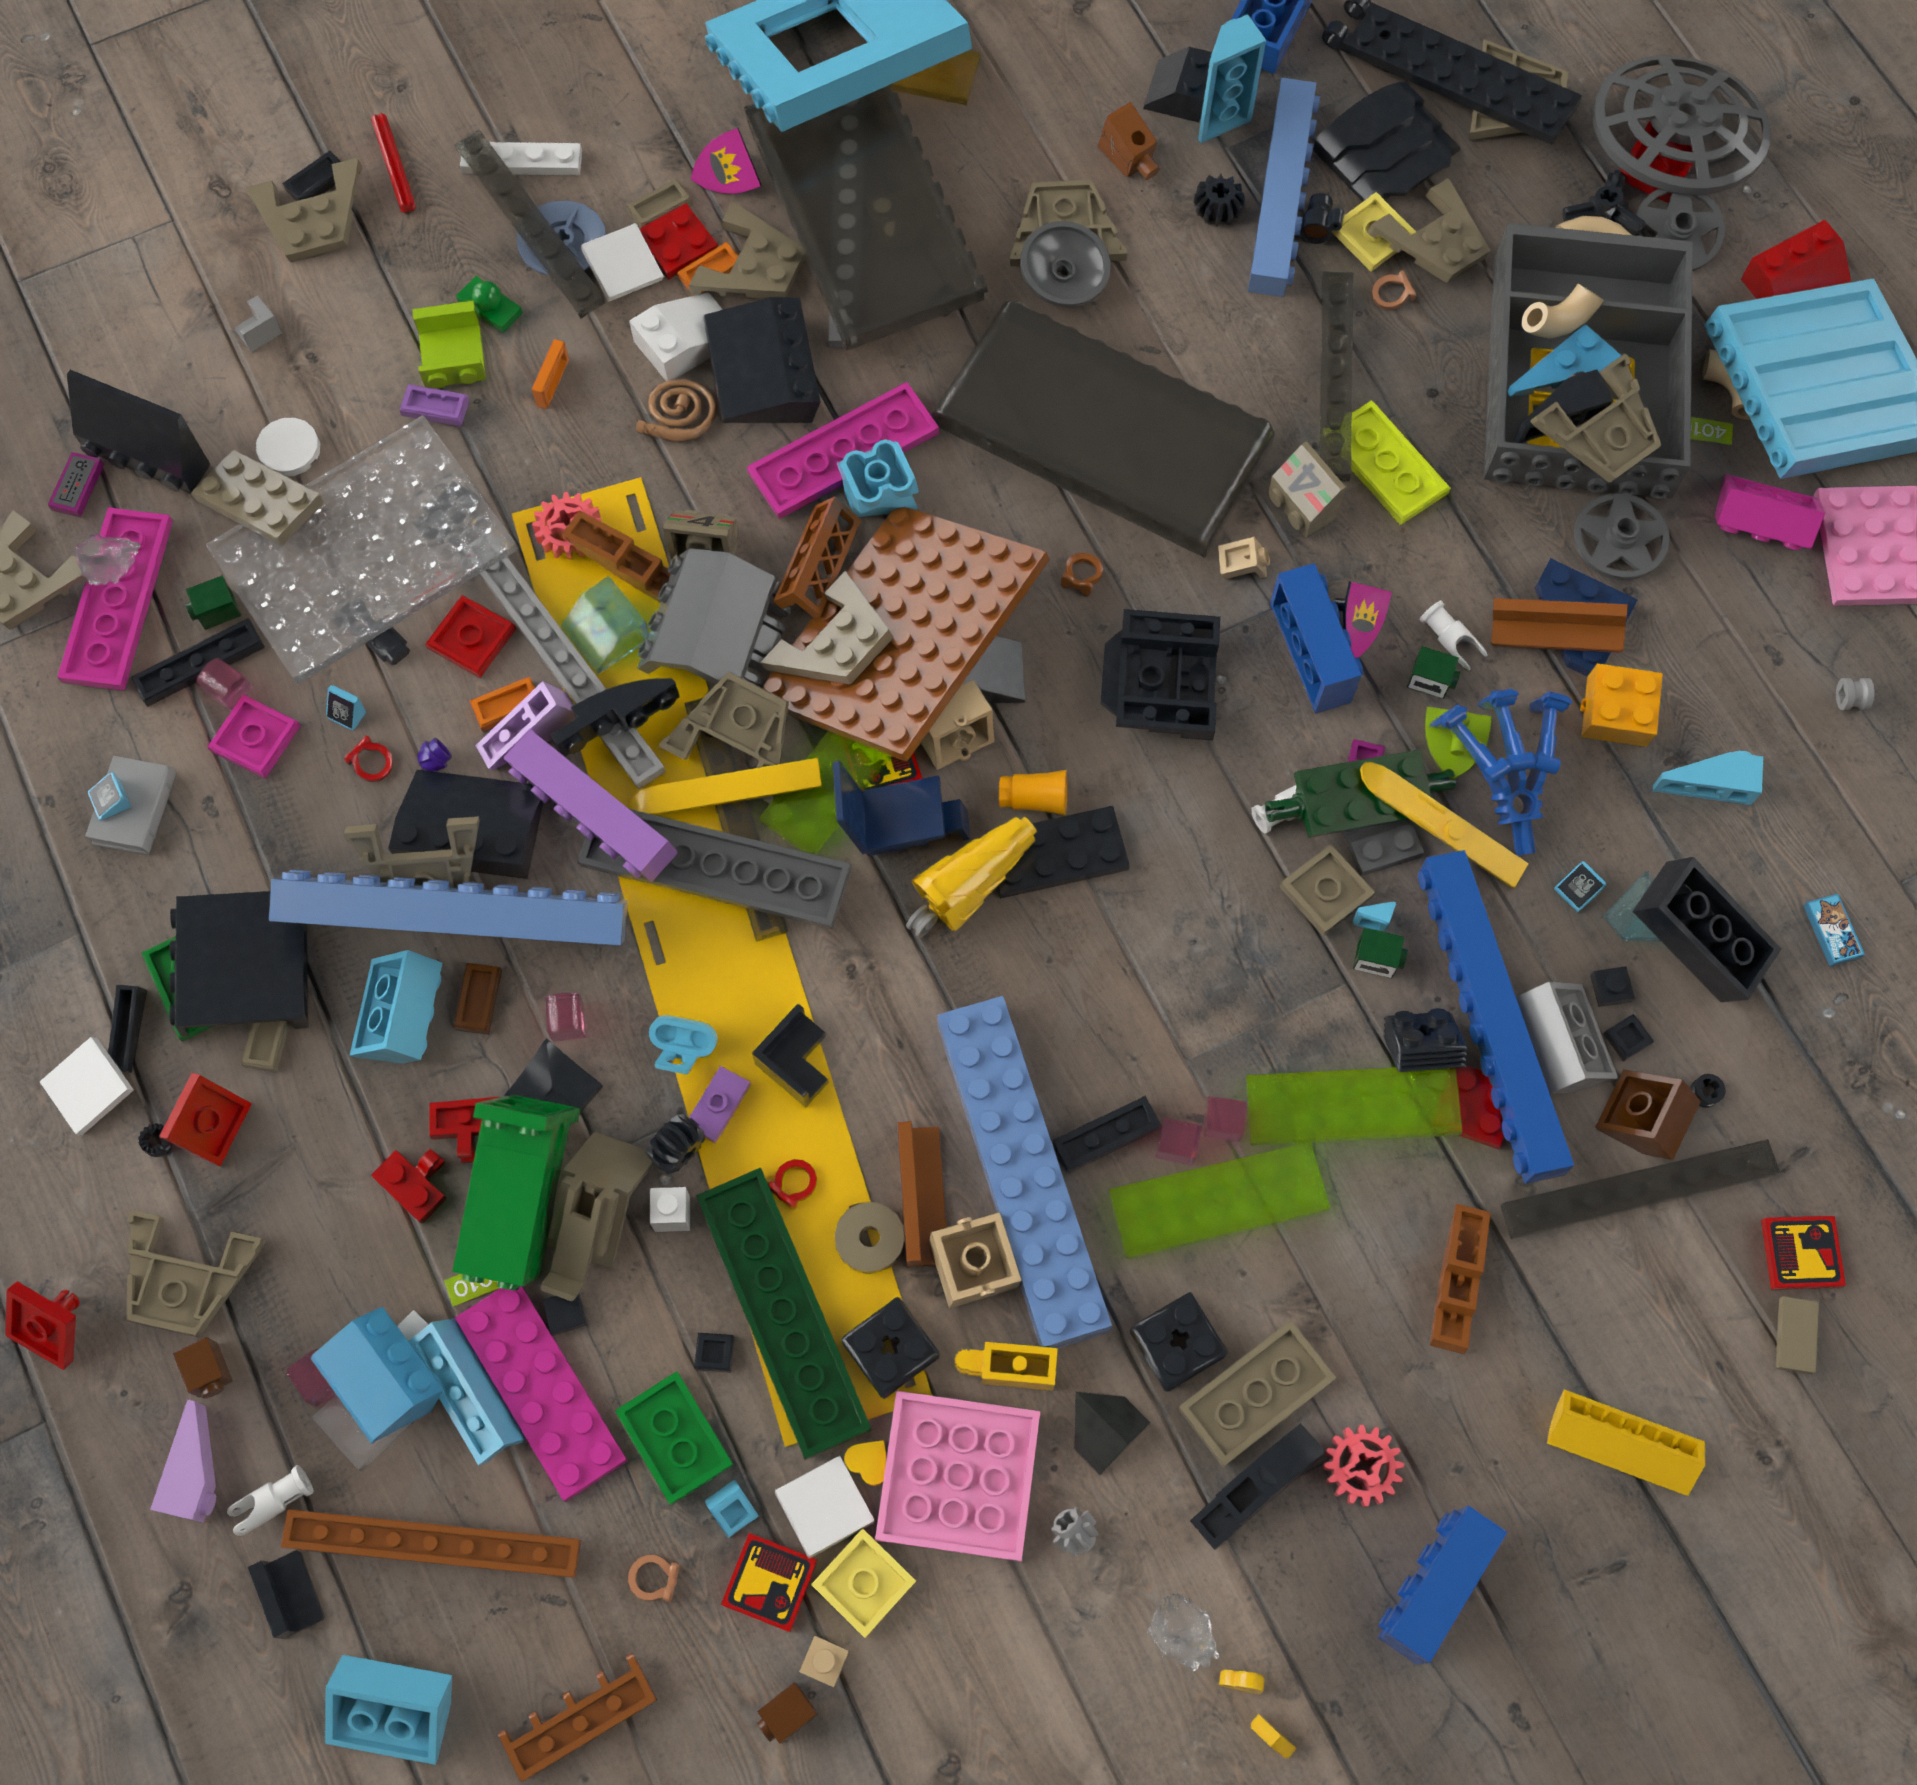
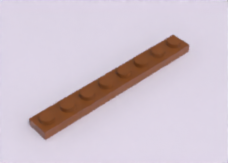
M287 1509L280 1547L576 1578L582 1540Z

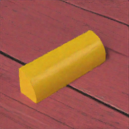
M1564 1389L1553 1414L1547 1444L1686 1496L1690 1494L1705 1467V1441Z

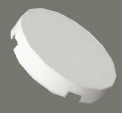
M281 418L271 422L260 432L256 440V453L262 465L286 477L296 476L306 472L312 467L311 463L314 459L317 460L320 455V441L314 428L306 421L297 418Z

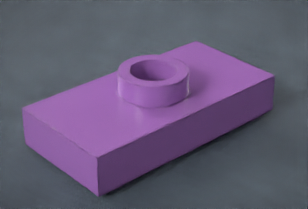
M408 384L399 411L405 417L461 427L470 400L466 394Z
M719 1067L689 1117L699 1124V1127L704 1131L706 1139L715 1144L717 1143L750 1088L751 1083L724 1067Z

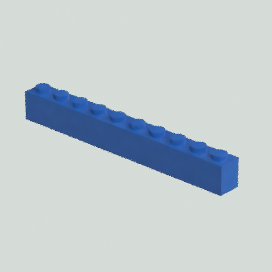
M1462 850L1427 857L1418 872V882L1420 888L1426 890L1429 899V915L1433 921L1436 920L1439 929V945L1443 951H1446L1449 958V974L1452 981L1457 982L1460 991V1007L1464 1013H1467L1471 1024L1469 1028L1470 1037L1475 1045L1478 1044L1481 1053L1480 1065L1482 1072L1485 1076L1489 1077L1490 1083L1493 1085L1491 1089L1492 1102L1495 1108L1500 1109L1503 1118V1135L1507 1141L1511 1142L1514 1151L1513 1164L1518 1174L1522 1175L1524 1184L1565 1176L1574 1166L1466 852Z

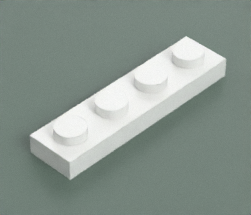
M462 142L460 168L462 174L580 175L582 148L580 143Z

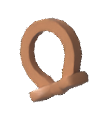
M1401 270L1399 275L1389 274L1382 276L1375 282L1372 289L1373 301L1384 310L1398 309L1408 299L1411 302L1416 300V293L1404 270ZM1388 283L1402 284L1405 291L1397 301L1385 302L1378 294L1382 286Z
M645 1555L637 1559L632 1564L628 1574V1583L631 1591L636 1597L645 1601H655L663 1598L666 1603L672 1602L680 1564L673 1562L670 1565L665 1559L657 1555ZM647 1563L658 1564L669 1576L667 1586L652 1593L642 1591L636 1581L639 1569Z

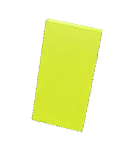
M1372 400L1323 432L1322 437L1400 525L1450 492L1451 487Z

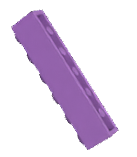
M531 729L503 757L512 767L508 772L522 785L526 781L530 782L534 786L531 791L544 803H547L549 799L556 804L553 809L567 822L572 818L579 823L576 828L590 841L594 837L598 838L602 842L599 847L613 860L619 856L626 861L623 867L636 879L643 875L652 883L678 853L668 840Z

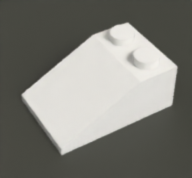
M709 292L654 305L629 321L633 340L665 381L675 380L710 358L703 317L705 314L723 309Z

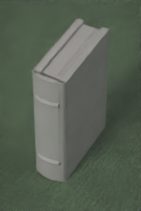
M113 756L107 774L114 772L119 777L132 807L102 821L98 819L94 809L85 837L91 839L92 845L149 855L154 839H156V833L170 792L173 790L172 786L177 775L176 771L167 765Z

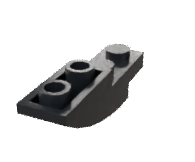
M672 678L639 680L612 687L584 699L571 707L576 719L550 735L556 749L566 757L569 754L581 751L586 743L595 737L606 735L617 723L620 724L625 732L631 728L642 726L650 716L659 710L670 708L676 699L680 697L676 683Z
M1300 1423L1228 1483L1190 1522L1211 1547L1217 1550L1267 1503L1273 1501L1324 1455L1326 1451Z

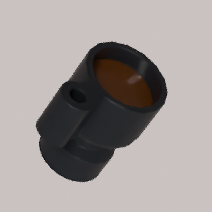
M1317 193L1309 199L1308 211L1303 216L1300 235L1306 242L1312 244L1324 243L1329 239L1331 231H1338L1342 228L1345 212L1341 208H1334L1332 210L1333 200L1326 194Z

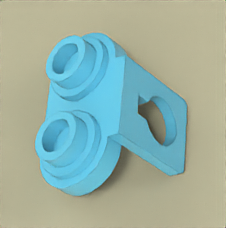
M670 1015L656 1018L649 1028L651 1042L663 1050L655 1062V1068L681 1074H689L698 1057H704L712 1053L718 1041L716 1031L709 1024ZM679 1058L682 1059L684 1064H672L667 1061Z

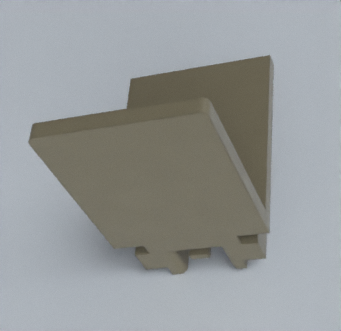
M594 1132L563 1168L546 1245L554 1248L555 1253L551 1272L542 1282V1291L573 1301L585 1286L591 1262L609 1269L614 1267L630 1195L654 1165L648 1157L646 1149Z

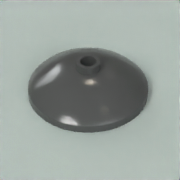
M1055 221L1037 228L1027 238L1020 256L1021 273L1030 290L1045 302L1060 307H1077L1094 300L1105 288L1111 270L1110 256L1102 240L1087 227L1069 221ZM1057 272H1063L1066 276L1062 277Z

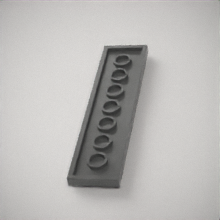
M632 809L629 810L668 840L678 852L652 883L643 875L638 879L631 875L623 867L626 861L619 856L613 860L599 847L602 842L596 837L592 841L586 837L578 859V864L581 867L832 930L852 870L851 864Z

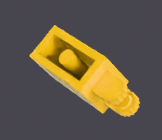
M985 1342L984 1350L970 1349L968 1351L967 1349H962V1351H958L956 1358H954V1364H956L955 1368H957L960 1374L982 1377L981 1384L1053 1391L1058 1348Z

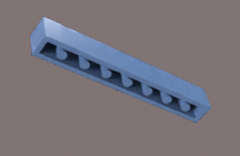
M1281 78L1248 292L1284 297L1286 285L1292 286L1295 267L1290 266V260H1296L1299 242L1293 241L1294 235L1299 236L1302 224V217H1298L1297 212L1298 210L1303 211L1306 192H1301V186H1307L1310 169L1304 167L1305 162H1310L1313 144L1308 143V137L1314 138L1317 120L1311 119L1312 114H1317L1320 96L1315 95L1316 82Z

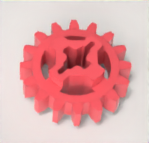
M564 492L563 499H558L555 494L551 495L552 503L548 504L542 501L543 512L535 511L534 513L536 521L532 523L537 543L542 544L545 553L552 550L555 558H559L562 553H566L569 560L572 558L573 552H577L581 557L584 556V553L566 541L562 534L579 510L602 522L598 507H593L590 498L583 501L580 493H577L574 498H570L568 492Z
M1364 1425L1357 1426L1356 1434L1347 1427L1343 1430L1344 1440L1335 1435L1331 1441L1336 1448L1325 1449V1455L1330 1457L1331 1461L1324 1463L1322 1469L1329 1470L1332 1473V1476L1325 1481L1327 1484L1336 1483L1338 1485L1334 1493L1336 1497L1344 1492L1348 1494L1347 1504L1352 1505L1357 1498H1360L1362 1507L1369 1506L1370 1498L1379 1505L1384 1502L1382 1492L1391 1497L1396 1492L1390 1484L1402 1482V1478L1395 1474V1471L1403 1468L1404 1463L1395 1461L1394 1458L1401 1450L1400 1448L1390 1449L1388 1444L1392 1437L1388 1435L1380 1439L1378 1437L1379 1428L1377 1427L1373 1428L1369 1434L1366 1433ZM1363 1442L1374 1445L1379 1451L1375 1452L1365 1448ZM1346 1447L1348 1458L1345 1466L1340 1468V1456ZM1360 1460L1362 1462L1376 1460L1366 1472L1364 1470L1349 1471L1356 1467L1355 1465ZM1386 1464V1475L1380 1484L1381 1480L1378 1474L1381 1466ZM1353 1480L1360 1483L1363 1490L1352 1487L1346 1481Z

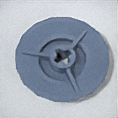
M569 200L549 202L535 208L522 221L517 233L518 252L525 264L540 274L552 277L574 276L590 268L581 250V245L606 235L605 225L599 215L585 204Z

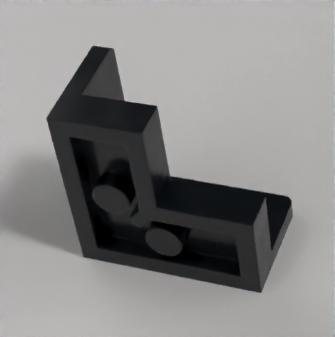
M797 1004L752 1052L755 1065L805 1108L829 1083L822 1073L805 1060L826 1037V1032L805 1015L804 1008Z

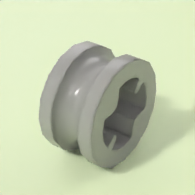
M924 904L910 917L906 928L909 930L914 929L916 931L915 936L921 938L935 925L938 915L936 913H929V907Z

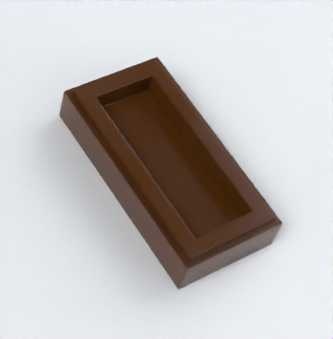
M473 963L466 964L453 1026L456 1031L489 1035L502 974L500 967Z

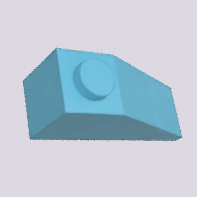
M1748 751L1728 752L1669 770L1659 776L1653 785V792L1752 805L1762 793L1763 756L1752 755Z

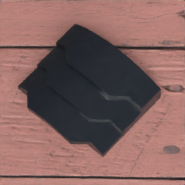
M1406 81L1387 85L1371 93L1347 109L1315 139L1313 151L1363 202L1375 192L1384 200L1389 196H1405L1434 174L1450 167L1451 156L1460 151V146L1441 128L1442 124L1423 106L1425 100Z
M1124 609L1122 630L1110 638L1104 646L1100 704L1116 716V727L1146 729L1148 732L1180 734V738L1213 741L1216 726L1217 703L1214 702L1216 657L1220 642V616Z

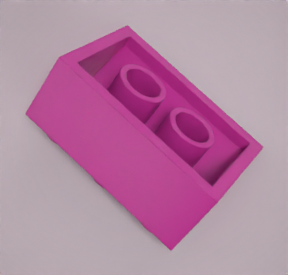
M1724 474L1715 512L1717 524L1721 525L1720 529L1734 534H1738L1739 530L1752 533L1751 537L1764 542H1770V539L1783 541V546L1794 550H1801L1802 547L1812 549L1825 516V511L1816 497L1729 474Z

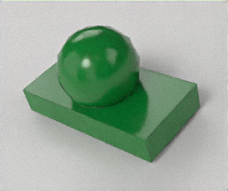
M477 276L456 295L458 302L474 301L478 316L502 333L523 314L521 306L503 295L495 283L483 281Z

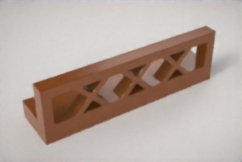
M835 496L815 505L773 600L781 609L797 603L814 619L820 617L828 600L824 593L836 581L861 521L858 516ZM839 515L849 523L846 531L841 532L837 519ZM831 538L834 539L837 549L836 555L832 556L827 544L828 539ZM820 562L824 563L827 574L824 580H820L817 565ZM813 586L816 596L815 604L805 596L808 587Z

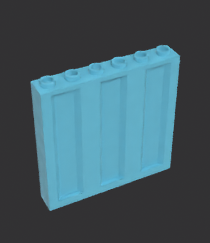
M1874 279L1720 305L1704 324L1707 334L1717 350L1720 361L1723 363L1732 381V385L1736 389L1745 411L1757 431L1758 438L1762 441L1771 464L1774 466L1780 479L1917 452V359Z

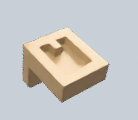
M1255 537L1218 546L1220 572L1224 579L1256 572L1260 578L1267 577L1266 566L1270 565L1269 553L1267 548L1262 547Z

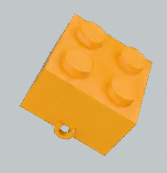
M1597 663L1587 676L1586 695L1580 705V711L1584 712L1581 737L1646 747L1657 735L1663 673Z

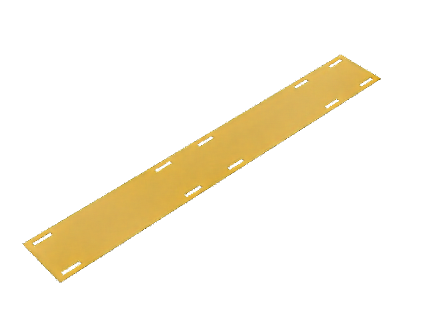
M641 477L581 494L583 501L590 498L593 507H598L602 523L629 536L634 540L635 546L662 559L663 566L669 567ZM635 494L646 527L644 531L637 532L626 498L628 495ZM542 505L511 513L535 595L606 690L639 680L672 678L680 695L670 708L659 710L650 716L646 723L636 728L663 764L665 773L638 790L601 738L597 736L587 742L581 750L588 776L629 809V802L634 795L645 788L713 776L722 772L723 774L735 772L726 743L704 731H701L687 760L659 747L661 741L674 731L681 720L686 718L709 692L705 679L685 669L660 666L650 674L637 669L641 659L638 657L639 648L643 641L648 639L651 631L648 628V623L653 613L658 611L660 602L623 581L585 554L581 557L577 552H573L572 558L568 560L566 553H562L559 558H555L551 550L545 553V559L537 561L526 524L536 521L534 513L535 511L543 512ZM744 800L732 802L735 812L727 815L725 814L723 804L656 815L756 840ZM618 876L624 899L628 900L627 910L658 1016L670 1015L704 1022L713 1027L717 1033L718 1041L712 1053L704 1057H698L689 1074L675 1072L688 1117H690L720 1066L751 1083L750 1088L717 1143L715 1144L705 1138L701 1148L698 1150L709 1189L760 1167L767 1183L771 1181L774 1183L776 1172L786 1161L798 1159L809 1163L817 1176L816 1188L807 1199L797 1202L798 1206L796 1209L792 1210L786 1203L779 1200L773 1193L772 1195L867 1419L894 1412L897 1391L932 1396L925 1371L923 1370L913 1377L916 1385L905 1388V1385H903L887 1398H881L842 1343L844 1335L894 1298L899 1297L901 1300L902 1298L892 1267L870 1274L858 1272L842 1261L836 1249L835 1231L839 1219L849 1209V1206L871 1202L821 1043L805 1060L822 1073L829 1083L806 1108L754 1063L752 1052L797 1004L804 1008L805 1015L813 1021L781 917L768 914L772 930L763 933L756 910ZM654 921L666 963L660 965L655 963L644 926L645 923ZM675 1058L672 1060L673 1064H684L682 1059ZM798 1167L787 1170L783 1175L781 1190L787 1195L802 1192L809 1185L810 1178L808 1173ZM867 1229L873 1247L879 1242L880 1234L874 1229ZM753 1336L784 1445L788 1447L797 1444L798 1442ZM888 1339L883 1342L885 1348L881 1352L883 1354L890 1352L894 1356L892 1343Z

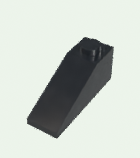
M1598 369L1586 373L1579 371L1567 378L1521 423L1515 437L1516 443H1523L1546 436L1530 421L1556 401L1575 427L1586 423L1611 405L1613 399Z

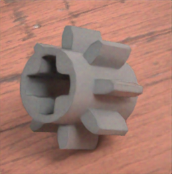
M1077 1507L1064 1510L1056 1517L1054 1527L1051 1528V1531L1056 1535L1053 1543L1062 1553L1068 1550L1073 1557L1076 1554H1084L1094 1546L1096 1536L1099 1535L1093 1527L1097 1521L1087 1510L1083 1513Z

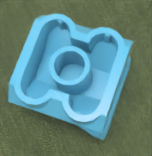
M881 440L873 446L872 450L864 453L857 450L851 451L845 455L843 461L837 462L843 480L845 497L856 516L890 514L892 510L902 507L914 510L919 509L912 496L919 492L916 478L897 441Z

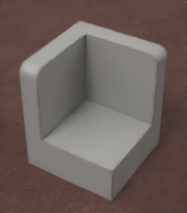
M258 295L247 301L254 316L235 327L237 335L251 352L282 334L274 315Z

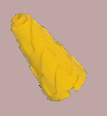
M1014 817L1007 823L989 831L981 838L973 839L953 855L944 857L921 874H918L912 879V884L922 899L926 898L929 902L928 906L938 915L939 919L949 929L956 932L984 903V899L1006 878L1005 875L1035 842L1033 835L1037 830L1026 817H1023L1021 820L1018 817Z

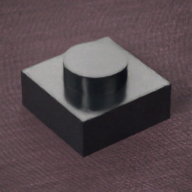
M1626 966L1598 970L1591 973L1590 977L1598 1007L1629 1003L1635 999Z

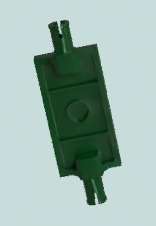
M1421 749L1299 770L1294 773L1296 782L1295 794L1292 795V798L1266 801L1265 812L1273 811L1271 814H1267L1266 817L1269 822L1295 817L1305 824L1308 838L1410 820L1368 790L1361 778V766L1365 762L1382 765L1431 798V793L1454 790L1456 788V779H1448L1455 776L1452 769L1426 774Z

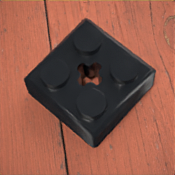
M1434 1008L1428 1013L1413 1014L1409 1011H1399L1395 1015L1384 1018L1386 1023H1384L1385 1034L1383 1037L1397 1071L1400 1073L1466 1067L1465 1061L1467 1059L1465 1055H1467L1466 1049L1468 1047L1452 1013L1441 1008Z
M1191 1292L1186 1293L1134 1324L1130 1329L1131 1336L1162 1387L1167 1392L1222 1360L1228 1354V1350ZM1176 1333L1179 1337L1185 1336L1187 1341L1184 1344V1350L1179 1346L1173 1348L1170 1345L1174 1338L1173 1334Z
M899 1297L894 1298L842 1337L844 1347L883 1399L887 1398L940 1357L939 1350ZM888 1339L890 1342L898 1341V1353L894 1356L890 1352L883 1354L881 1351L885 1348L884 1341Z

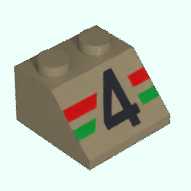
M1306 441L1300 445L1272 476L1268 493L1273 504L1281 507L1287 514L1293 528L1300 530L1305 537H1308L1336 519L1346 487Z
M685 510L683 512L673 511L664 523L663 530L671 559L675 555H681L689 548L728 552L733 555L736 553L739 537L736 518L726 514L707 515L700 514L694 510Z

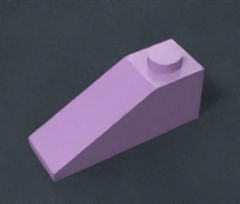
M542 681L475 746L488 769L495 770L506 764L507 762L503 757L529 729L544 741L549 742L552 740L550 736L552 733L576 719L571 709L574 704L567 692Z
M187 1400L150 1510L204 1523L206 1515L209 1516L216 1503V1494L214 1493L216 1483L205 1405Z

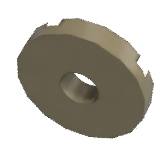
M875 1202L859 1203L848 1209L839 1219L835 1231L836 1249L842 1261L855 1271L870 1274L886 1270L893 1266L902 1254L905 1244L903 1224L898 1215L886 1205ZM867 1229H874L880 1234L879 1242L873 1247L864 1246L860 1241V1235Z

